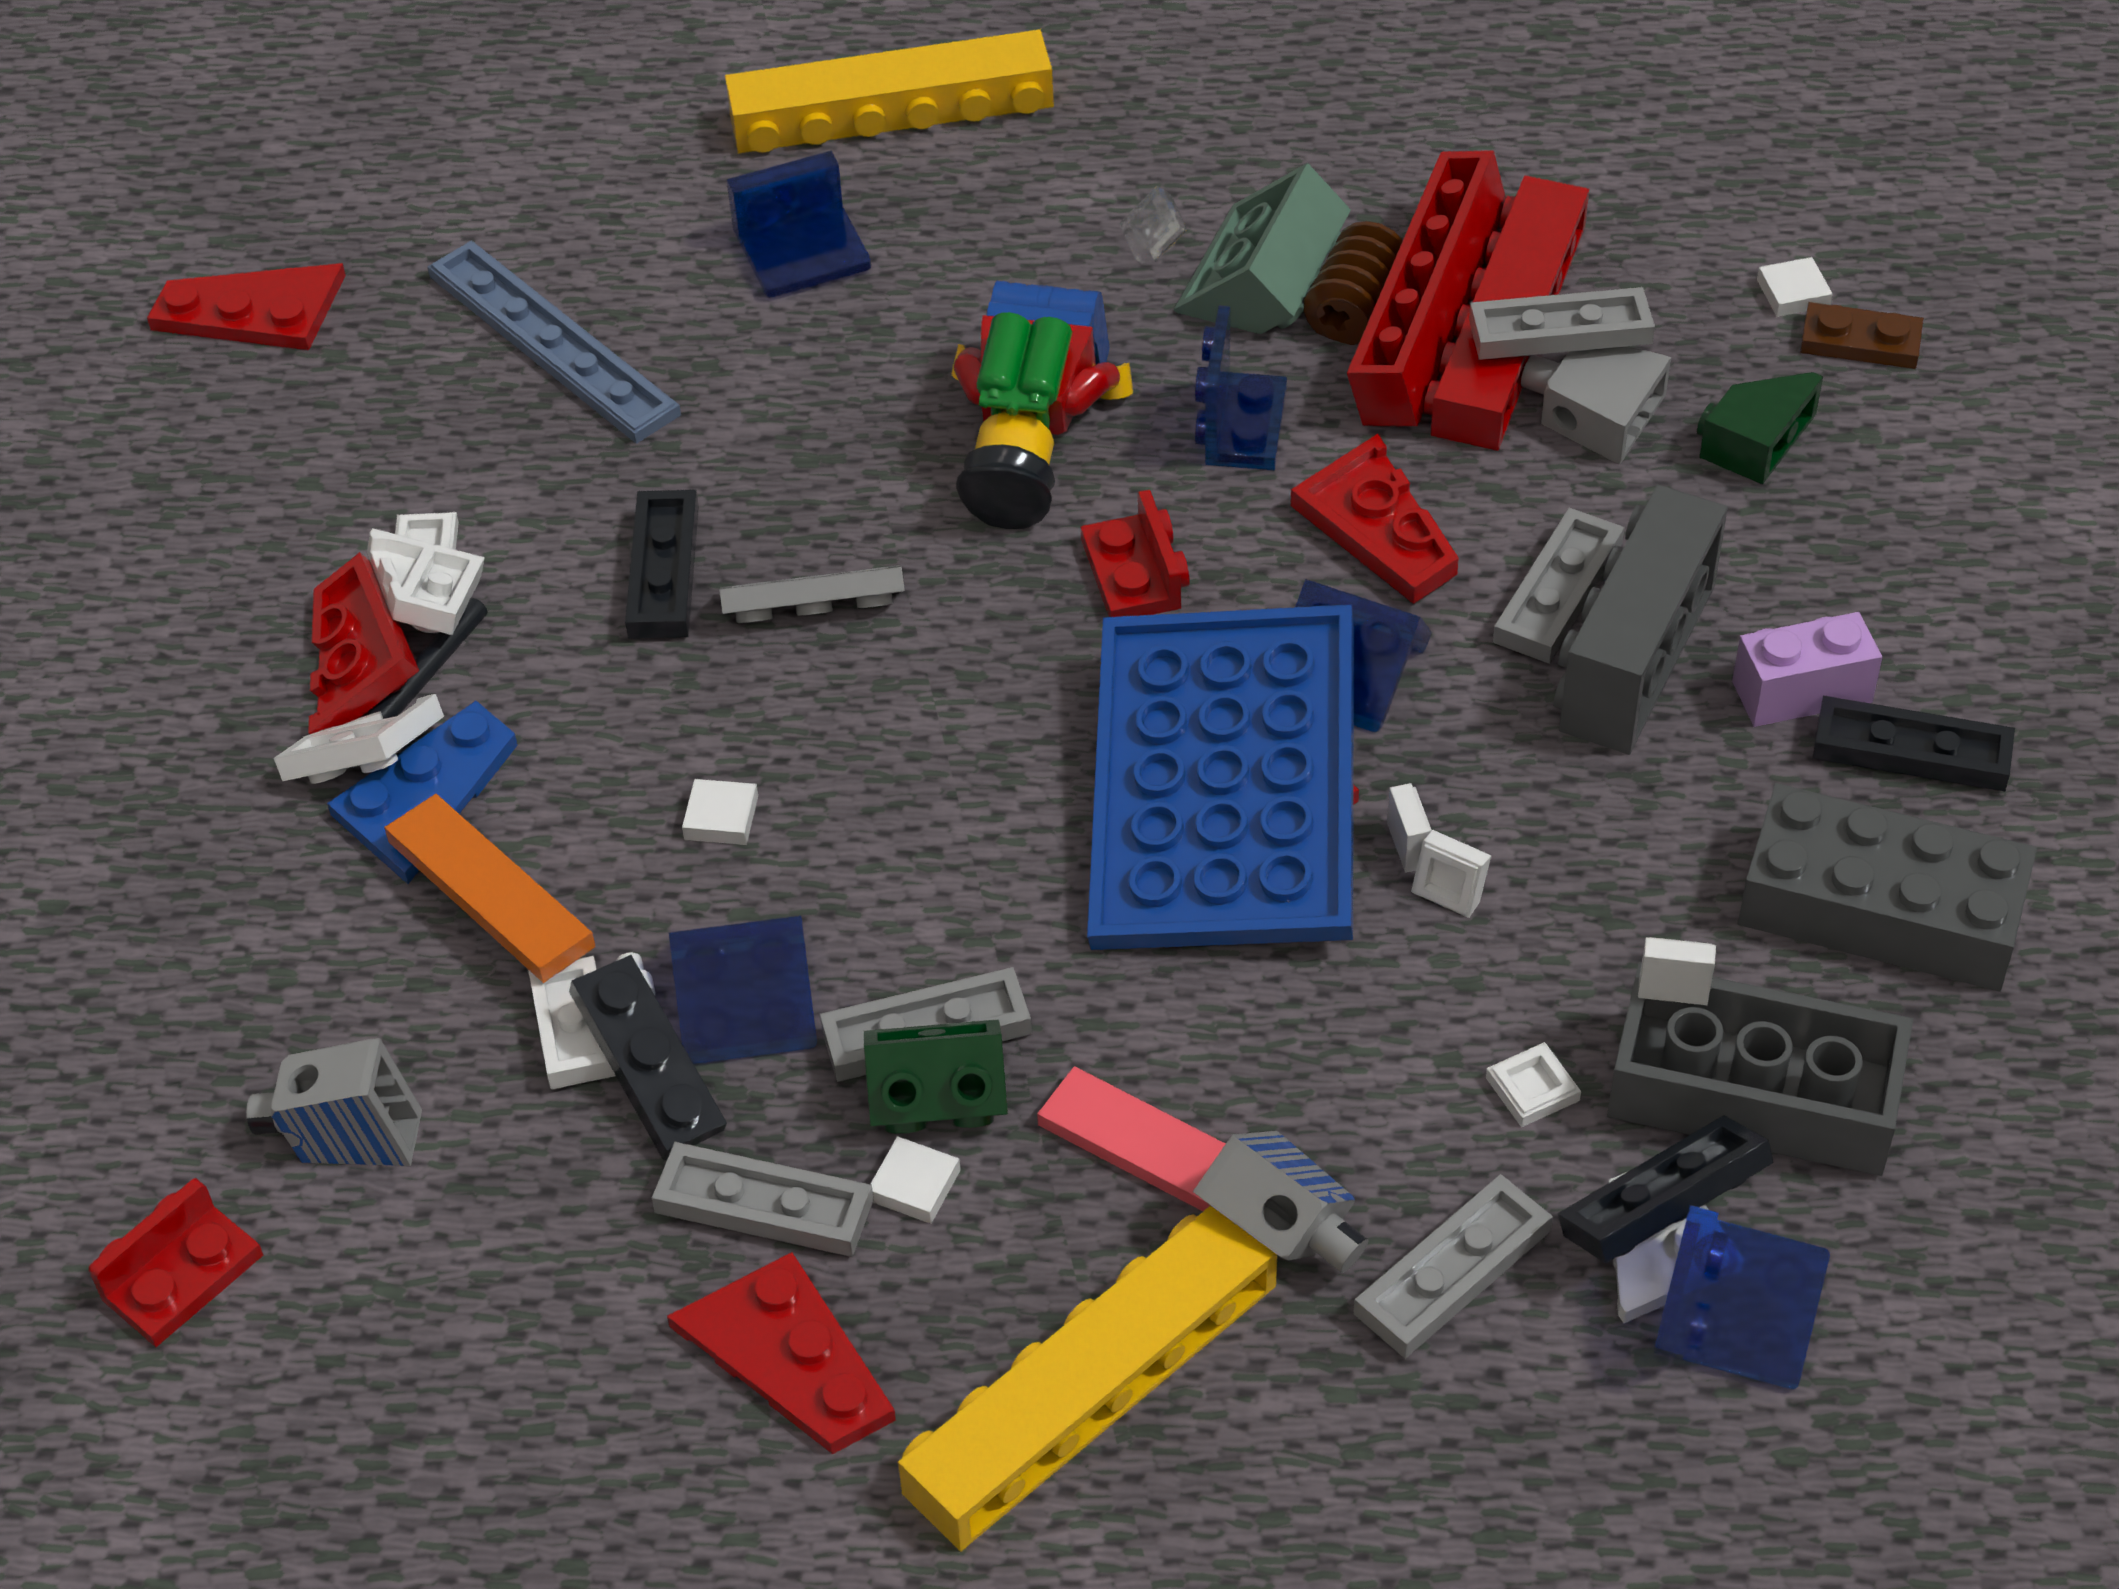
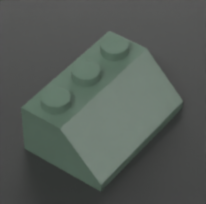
M1309 163L1302 165L1233 204L1175 306L1174 311L1257 334H1262L1276 326L1280 329L1288 327L1302 314L1304 310L1302 301L1320 273L1321 265L1327 254L1332 250L1337 238L1341 234L1340 230L1351 209Z

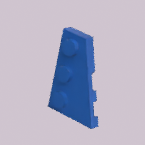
M474 701L397 755L398 760L395 763L370 773L328 802L330 815L403 881L409 884L419 870L388 842L384 827L434 794L439 795L460 814L472 798H477L517 747L515 733L479 702Z

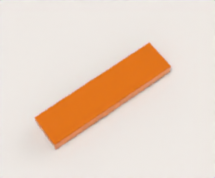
M434 794L384 827L388 842L541 982L545 983L596 947L593 932L439 795Z

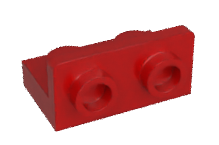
M1150 489L1138 492L1137 515L1080 526L1081 541L1109 617L1154 615L1181 609V588L1187 587L1190 584L1187 561L1183 551H1173L1171 544H1173L1174 537L1167 509H1157Z
M194 1178L179 1191L163 1198L154 1211L124 1237L109 1243L99 1257L90 1264L88 1270L102 1301L154 1347H158L264 1255L260 1244L214 1206L207 1187L197 1178Z

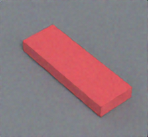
M1075 1066L1037 1113L1038 1126L1201 1211L1210 1206L1196 1195L1193 1190L1226 1143Z

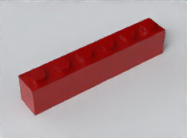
M1494 150L1440 152L1347 371L1363 426L1400 427L1418 426L1424 411L1425 397L1431 380L1437 379L1445 345L1448 341L1452 342L1461 306L1468 302L1475 272L1478 267L1483 265L1491 233L1497 230L1506 197Z
M1524 175L1516 197L1508 195L1505 199L1500 219L1502 231H1493L1491 233L1485 257V263L1488 265L1487 268L1478 267L1475 272L1470 294L1471 301L1481 302L1559 295L1585 229L1589 188ZM1463 304L1459 311L1455 329V337L1458 339L1456 343L1448 341L1445 345L1440 363V375L1442 378L1440 381L1431 380L1425 397L1424 414L1432 416L1431 436L1499 451L1522 392L1521 377L1531 355L1479 360L1469 322L1470 305Z

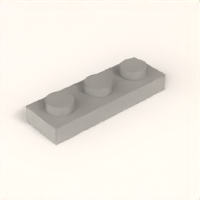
M1643 287L1470 302L1469 322L1479 360L1653 344L1655 325Z
M1568 508L1495 624L1493 643L1550 664L1584 608L1590 590L1593 587H1597L1603 577L1612 549L1615 545L1622 546L1625 527Z
M900 565L726 586L719 589L722 614L735 612L737 623L773 619L772 608L796 605L797 616L832 612V600L856 597L857 608L893 604L892 593L905 591L902 567Z
M1014 967L820 1014L821 1029L837 1082L866 1075L864 1031L999 1019L1002 1041L1032 1034L1031 1017Z
M674 1142L652 1196L654 1211L657 1214L849 1257L854 1255L874 1200L871 1184Z
M1500 1174L1355 1298L1354 1315L1406 1359L1551 1232L1553 1216Z

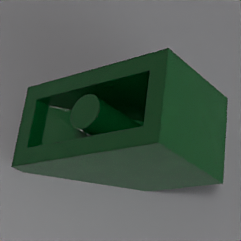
M1809 372L1733 384L1719 403H1709L1700 417L1697 426V435L1702 437L1699 458L1763 485L1816 416L1823 376Z

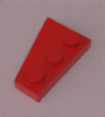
M343 263L167 280L147 317L149 327L152 331L309 350L346 276Z
M1376 434L1292 488L1290 506L1401 595L1415 604L1458 574L1459 557L1429 511L1419 507L1410 493L1409 480L1401 468H1394L1386 456L1387 446L1379 434Z
M359 552L314 588L312 644L319 649V669L310 674V691L318 697L317 712L309 716V734L343 725L360 718L390 693L401 689L407 680L419 671L399 621L392 620L371 562Z
M793 1252L667 1316L669 1327L686 1341H692L710 1355L718 1366L734 1378L737 1376L764 1397L772 1408L831 1454L896 1421L893 1406Z

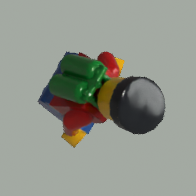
M996 281L987 313L983 315L981 322V351L973 347L965 348V345L958 344L951 375L960 382L968 400L982 406L983 423L980 426L975 450L968 453L964 461V470L957 477L956 489L960 500L967 510L987 525L1005 529H1026L1041 522L1050 511L1052 501L1050 491L1055 485L1054 473L1049 466L1054 446L1052 434L1060 435L1066 432L1073 416L1084 413L1099 398L1113 400L1125 398L1133 394L1130 363L1115 366L1107 362L1110 347L1102 292Z

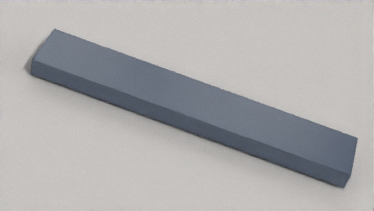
M472 240L427 266L431 279L636 444L681 416L680 405Z

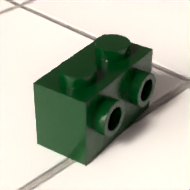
M999 1019L864 1031V1055L870 1126L885 1125L886 1132L903 1134L925 1129L926 1121L953 1119V1125L956 1127L973 1128L993 1123L995 1115L1008 1114L1002 1034Z

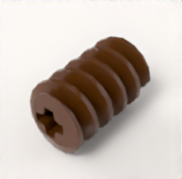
M1369 221L1356 222L1342 230L1304 299V313L1307 322L1316 333L1328 339L1349 345H1355L1360 342L1403 242L1402 238L1395 231L1380 223Z

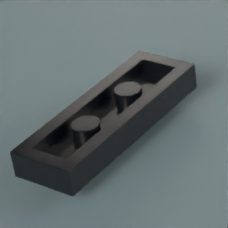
M696 489L637 491L625 617L628 639L689 637L699 510Z
M1823 695L1812 759L2005 792L2010 777L2015 728Z
M632 955L571 981L569 989L571 997L663 1161L668 1159L674 1142L695 1146L725 1130L727 1124L725 1118Z
M1723 1115L1557 1213L1563 1236L1599 1260L1608 1263L1616 1257L1629 1253L1639 1243L1669 1225L1684 1220L1694 1210L1724 1192L1739 1187L1749 1177L1773 1164L1769 1140Z

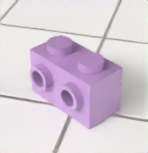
M1860 612L1835 617H1821L1810 622L1775 629H1762L1755 633L1740 635L1732 682L1753 726L1756 727L1819 714L1823 695L1872 703L1882 655Z

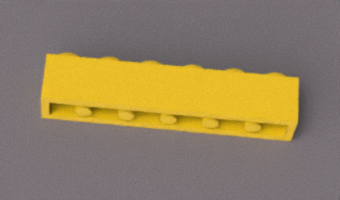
M1041 29L725 75L729 111L738 154L752 151L769 152L775 148L807 143L818 145L828 140L861 135L872 137L882 132L909 128L926 129L936 124L963 120L980 121L990 116L1018 112L1029 114L1039 109L1054 107L1052 66Z
M1211 1205L1198 1216L1192 1214L1185 1217L1174 1227L1163 1245L1147 1258L1140 1256L1132 1260L1121 1271L1116 1283L1096 1300L1086 1299L1078 1304L1066 1318L1064 1326L1043 1343L1034 1342L1023 1349L1014 1360L1011 1369L989 1387L980 1386L973 1390L962 1401L957 1413L935 1432L928 1430L918 1435L907 1446L902 1459L898 1461L902 1495L961 1552L1276 1287L1277 1254Z

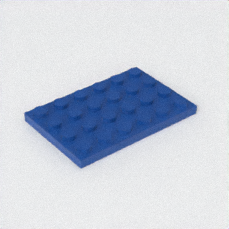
M1352 604L1103 617L1087 938L1091 950L1353 940L1354 618Z

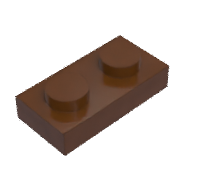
M1808 302L1800 353L1916 369L1924 318Z

